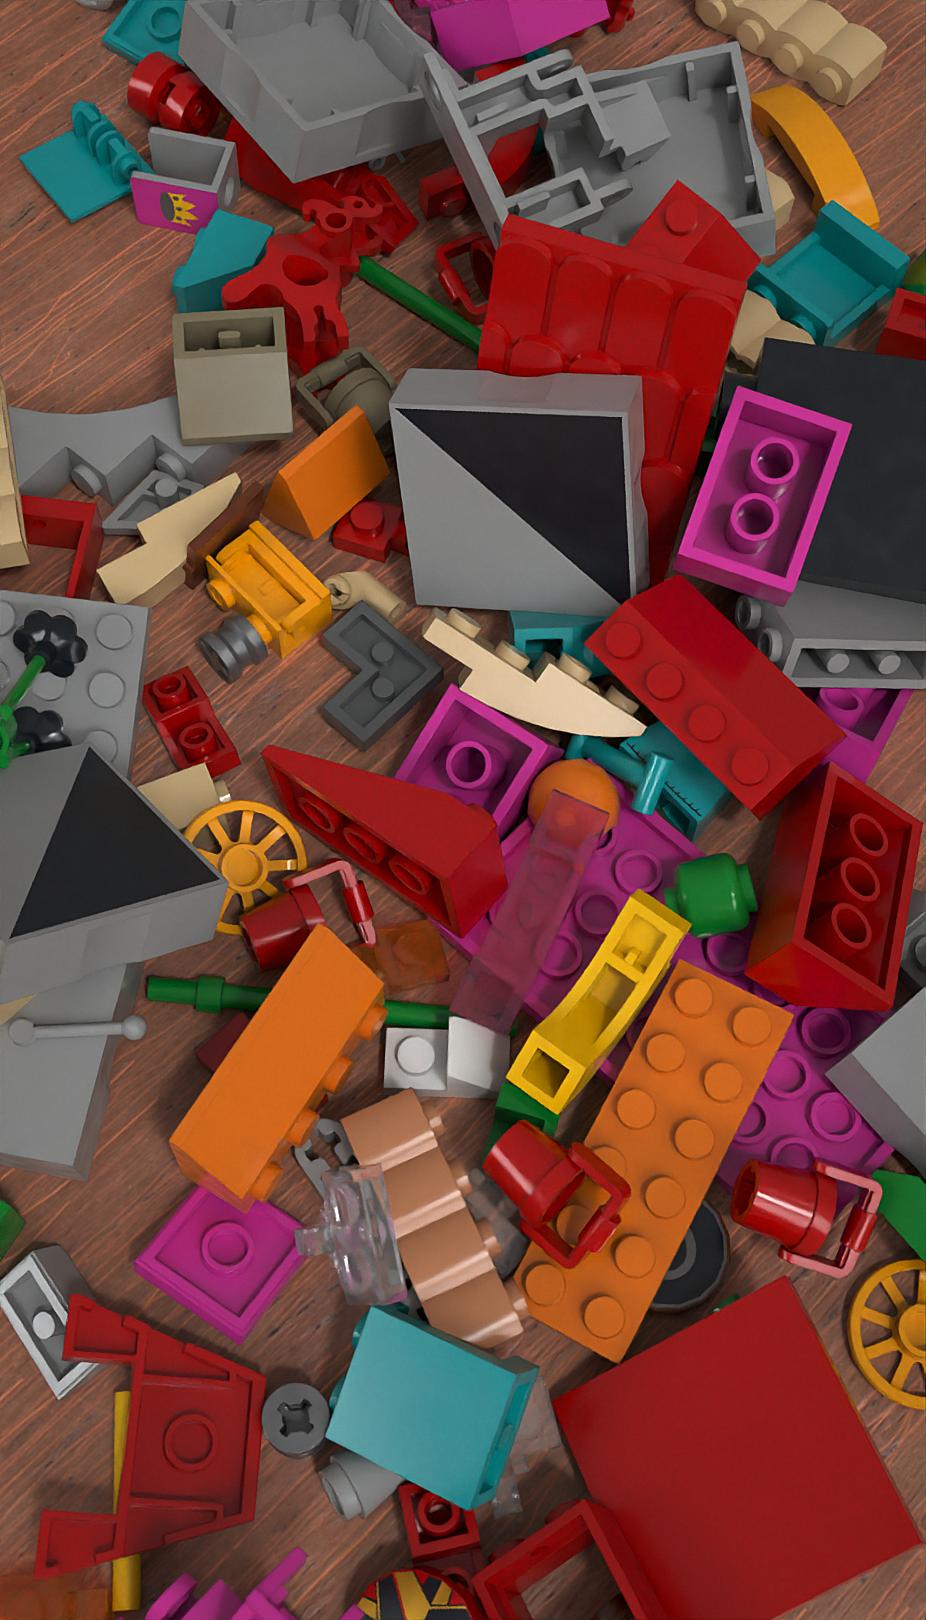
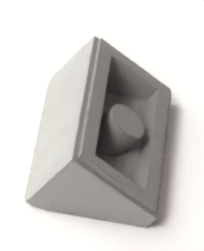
M60 1245L33 1250L0 1281V1306L58 1400H62L111 1365L61 1361L70 1294H81L95 1300V1304L101 1305L66 1250Z

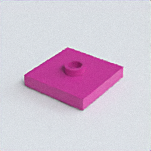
M197 1185L134 1261V1272L241 1346L315 1249L319 1235L269 1201L263 1204L256 1199L246 1215L200 1185Z

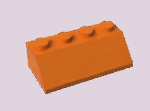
M320 923L315 926L168 1140L182 1175L246 1215L256 1199L264 1204L274 1193L284 1174V1169L279 1164L292 1145L301 1148L310 1138L320 1119V1114L316 1113L315 1110L327 1091L336 1095L341 1090L355 1064V1061L351 1060L350 1056L362 1039L371 1042L375 1038L389 1012L387 1008L383 1007L385 1005V983L327 927Z

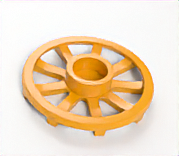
M230 800L200 812L186 828L183 836L192 844L198 832L207 824L221 846L222 850L218 854L196 848L229 881L215 931L227 935L243 936L240 925L221 922V918L232 896L236 893L240 894L245 914L255 908L252 896L254 890L260 889L272 899L283 894L266 881L269 871L297 870L299 872L306 869L308 864L302 838L286 816L275 808L258 801ZM242 810L238 841L232 842L223 830L217 817L227 812ZM254 812L268 816L278 823L256 845L250 842ZM287 833L293 843L297 859L267 860L264 854L265 851Z
M902 1259L888 1263L874 1271L856 1291L847 1312V1335L851 1350L850 1356L854 1365L858 1366L865 1379L884 1396L883 1398L908 1408L926 1410V1397L911 1395L901 1391L915 1362L921 1364L926 1381V1263L923 1259ZM906 1270H919L915 1305H909L891 1278L892 1274ZM880 1283L898 1311L897 1316L891 1317L864 1306L866 1299L877 1284ZM861 1319L891 1330L892 1337L864 1348L860 1332ZM893 1350H899L902 1353V1358L889 1384L875 1370L869 1359Z

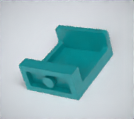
M832 199L819 210L814 231L769 268L761 263L747 280V290L769 300L775 307L781 320L807 331L813 338L815 345L834 347L895 296L897 288L901 287L900 285L906 273L910 257Z
M399 1301L372 1305L370 1310L363 1314L355 1327L352 1336V1348L355 1349V1353L347 1375L339 1380L332 1392L329 1401V1412L333 1415L325 1437L467 1511L494 1499L540 1366L517 1355L502 1360L408 1316L409 1306Z

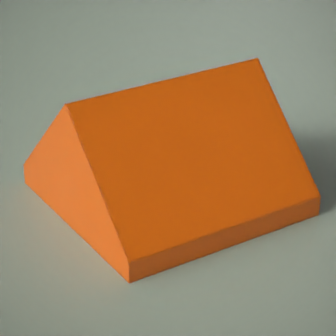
M357 404L277 472L265 499V506L260 512L268 520L315 541L391 474L365 412Z

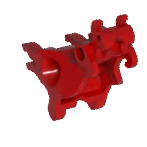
M347 196L341 199V207L343 208L341 209L321 199L305 201L302 205L303 220L309 222L311 217L314 216L315 225L301 234H277L267 239L266 255L261 263L250 271L228 281L222 287V306L225 310L284 307L289 369L296 373L299 378L310 373L311 369L333 356L342 354L344 349H349L348 327L341 313L342 288L351 283L353 272H360L358 256H372L381 252L383 248V240L380 235H376L373 240L369 238V225L376 224L383 217V207L379 203L375 204L374 208H370L363 198ZM345 375L328 384L327 388L333 389ZM321 388L311 393L316 399H318L317 392Z

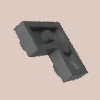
M363 600L358 602L322 635L323 647L356 674L348 684L322 706L323 717L364 753L444 679V668Z

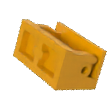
M258 520L250 524L246 532L218 553L215 559L221 566L210 555L205 557L209 582L206 584L210 596L224 611L232 608L235 612L244 616L259 633L265 645H268L281 659L285 658L333 621L331 592Z

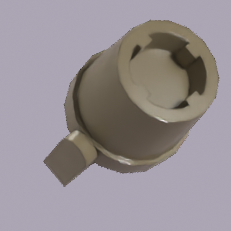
M355 346L340 355L337 354L311 369L310 373L297 380V400L324 430H327L357 404L365 412L383 456L395 451L388 402L393 395L392 391L397 389V384L388 370L365 347ZM357 365L363 367L349 373L337 383L325 401L324 407L311 394L315 390L323 388L347 374L349 370Z

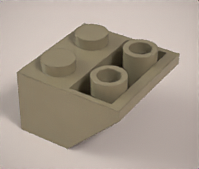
M284 307L172 314L173 358L183 446L294 439Z

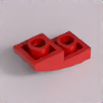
M189 666L163 675L143 686L142 704L178 771L205 762L212 779L242 765L237 749L214 715L208 696Z
M415 1483L398 1486L413 1566H431L443 1571L440 1574L448 1576L454 1583L460 1582L473 1595L484 1620H489L470 1579L485 1568L474 1509L467 1511Z

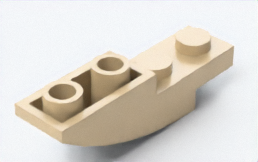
M434 607L422 625L423 638L465 664V667L458 676L459 689L494 709L548 729L579 735L632 737L641 736L647 728L641 714L637 711L641 705L638 700L616 685L612 684L608 691L590 681L589 677L593 672L567 653H563L558 660L544 651L531 670L527 667L531 659L526 654L501 640L497 647L478 635L481 626L457 609L452 608L447 615Z

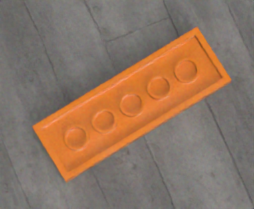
M679 959L583 1143L630 1185L631 1197L619 1213L622 1221L599 1253L591 1252L588 1258L572 1269L562 1267L532 1240L513 1276L531 1315L529 1317L615 1365L623 1362L793 1022L794 1014ZM588 1175L573 1198L546 1225L574 1248L578 1243V1235L597 1208L600 1205L606 1204L611 1194Z

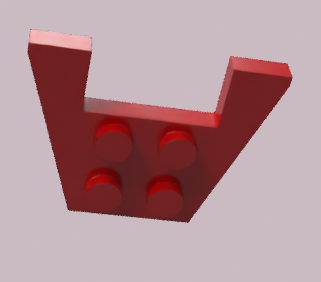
M70 1294L61 1361L132 1367L116 1514L42 1510L32 1580H48L254 1521L262 1438L261 1421L265 1403L267 1376L190 1342L185 1344L149 1328V1324L129 1315L124 1317L95 1304V1300L86 1296Z

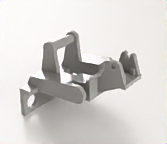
M563 49L458 90L449 68H441L434 51L423 54L418 84L496 251L499 247L501 229L508 213L574 232L598 222L605 207L620 201L633 191L628 178L614 181L593 190L583 168L580 167L506 198L487 158L498 138L539 123L543 133L580 120L597 159L616 151L617 159L623 171H626L638 161L640 163L648 161L672 137L646 79L632 85L594 93L582 65L567 70L572 66L574 60L570 51Z

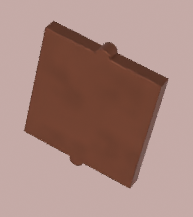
M257 481L253 482L188 544L187 560L182 569L186 572L185 584L190 589L194 590L208 577L205 557L210 555L220 565L215 559L218 553L246 532L250 524L256 520L259 521L260 512L265 504L262 502L264 487Z

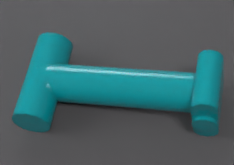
M573 733L564 757L567 759L582 758L585 760L590 758L603 769L636 787L637 789L630 807L642 814L652 815L674 759L661 752L651 751L647 764L644 765L602 741L603 737Z

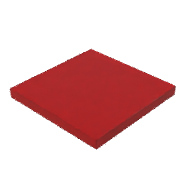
M786 1275L551 1401L593 1502L611 1510L669 1620H777L926 1544L791 1278Z

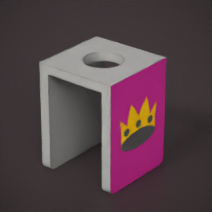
M151 127L147 136L153 169L156 175L133 171L130 178L138 221L145 225L197 235L201 227L208 226L217 209L233 214L241 192L235 142Z

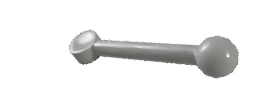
M131 1015L123 1022L34 1026L30 1020L20 1018L12 1022L8 1033L14 1044L20 1047L31 1045L37 1038L124 1035L127 1039L135 1041L141 1039L146 1034L147 1022L139 1015Z

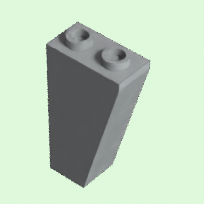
M800 580L797 581L794 592L784 607L746 594L741 595L736 603L735 621L744 636L797 687L926 689L925 604Z

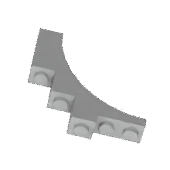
M177 394L134 408L93 414L43 413L8 406L21 495L52 498L70 481L74 480L76 485L87 495L94 496L97 494L114 507L157 467L159 471L169 474L179 483L183 479H187L207 487L256 442L183 446Z

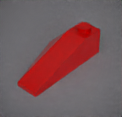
M233 117L224 140L235 142L239 176L254 189L301 212L304 202L310 199H321L343 209L341 207V199L347 196L363 198L370 208H374V205L379 203L383 207V217L376 224L369 225V238L373 240L376 235H380L383 240L382 251L388 254H392L420 224L387 179L380 175H374L365 162L293 184Z

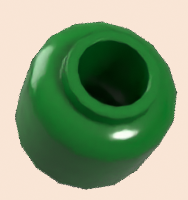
M718 853L681 862L674 871L675 886L664 888L667 907L692 924L688 933L697 940L741 931L749 924V913L758 911L747 863L737 865L734 857L728 853Z

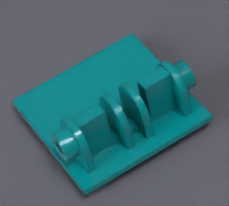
M83 100L76 102L71 108L73 129L19 156L21 163L71 223L132 192L130 178L133 171L156 175L105 114L100 115V111L94 103Z

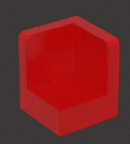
M897 288L875 354L926 361L925 295Z

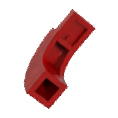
M522 56L499 61L476 71L474 74V84L526 63ZM539 123L498 138L487 157L506 198L514 195L529 171L534 155ZM456 164L419 180L418 205L426 221L438 216L451 217L465 209L468 203L472 202L474 205Z

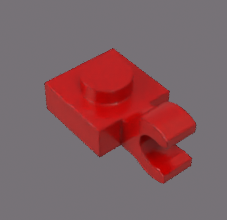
M364 497L341 517L332 535L335 549L385 563L390 551L404 554L410 558L403 507Z

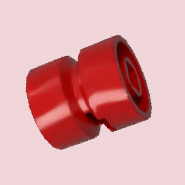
M159 51L148 54L140 61L128 84L127 99L130 108L151 123L161 125L163 129L206 137L216 124L221 111L222 103L194 72L188 71L185 65Z

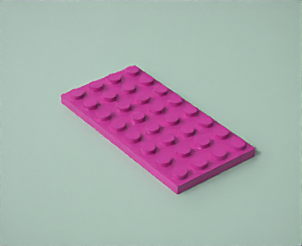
M590 758L587 759V761L597 765ZM608 772L607 774L620 794V820L617 827L607 831L594 846L584 848L558 847L540 837L530 817H528L500 844L504 856V866L509 888L463 939L428 916V924L539 1024L555 1010L582 976L601 947L629 897L640 888L667 907L664 888L675 886L674 871L677 865L684 861L707 856L655 811L652 815H646L633 810L630 805L634 794ZM757 897L758 911L749 913L750 920L745 929L702 940L691 937L687 932L670 960L671 966L659 985L595 1074L610 1088L613 1087L679 959H682L795 1015L714 1181L732 1196L735 1181L740 1170L752 1158L804 1169L808 1166L811 1167L815 1157H820L870 1175L876 1169H879L895 1148L887 1144L829 1080L825 1073L894 1012L891 1009L880 1012L794 1006L746 976L744 971L761 900ZM834 1178L837 1186V1203L833 1221L860 1191L858 1185Z

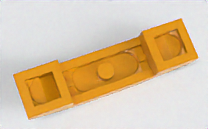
M783 84L750 95L752 121L764 138L774 135L778 138L815 194L811 206L815 215L818 216L819 210L833 199L871 229H878L880 218L864 174L846 140L823 109L803 91L789 84Z

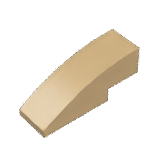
M236 472L136 524L143 545L97 569L103 588L112 603L152 608L185 582L186 572L182 568L187 560L188 544L243 493L242 483Z

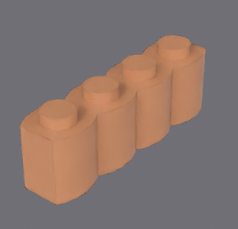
M410 1087L341 1119L340 1121L431 1327L488 1354L523 1338L524 1330L520 1321L531 1316L515 1279L512 1278L502 1283L491 1258L502 1254L500 1246L487 1218L484 1216L474 1221L463 1198L474 1193L458 1156L446 1161L436 1138L446 1134V1130L432 1099L428 1098L419 1103L413 1088Z

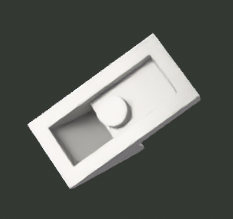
M449 1016V1030L387 1028L384 1095H395L412 1087L416 1096L498 1099L502 1082L509 1083V1080L505 1077L509 1072L510 1036L457 1016Z

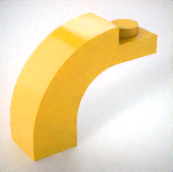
M640 888L629 897L601 947L582 976L555 1010L533 1029L505 1078L558 1116L597 1072L641 1012L671 966L669 962L692 924Z

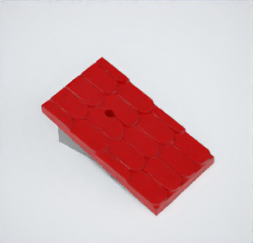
M508 213L501 229L499 247L495 253L487 314L482 327L476 370L492 371L515 377H540L555 373L642 376L645 454L642 461L640 482L644 504L648 513L649 589L666 580L748 283Z

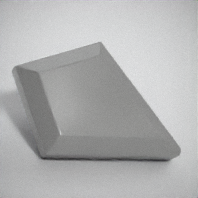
M153 470L102 522L103 533L106 535H139L137 523L205 488V485L183 479L179 483L169 474Z

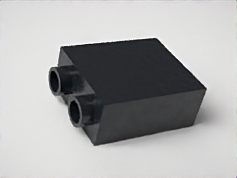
M765 337L752 375L725 371L718 400L713 439H719L737 386L853 424L798 580L926 605V361Z

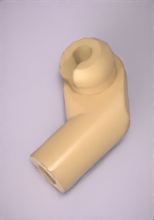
M366 571L339 573L328 576L322 582L331 592L332 608L352 609L358 602L363 600L391 624L399 618L406 606V603Z

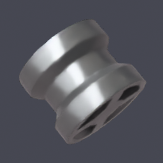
M233 612L226 617L223 627L217 632L207 631L197 639L198 646L209 665L228 684H233L240 679L246 666L249 664L259 665L269 656L266 645L259 633L238 612Z
M290 1383L279 1387L268 1397L263 1407L261 1423L266 1438L278 1453L288 1458L304 1459L315 1455L325 1446L328 1440L325 1435L331 1421V1415L325 1398L317 1389L306 1383ZM304 1406L303 1409H296V1410L291 1411V1410L294 1409V1408H302V1407Z

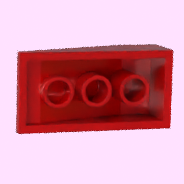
M270 744L261 751L284 816L459 938L463 939L509 888L504 866V856L501 851L497 831L498 825L495 819L481 806L470 803L467 806L445 792Z

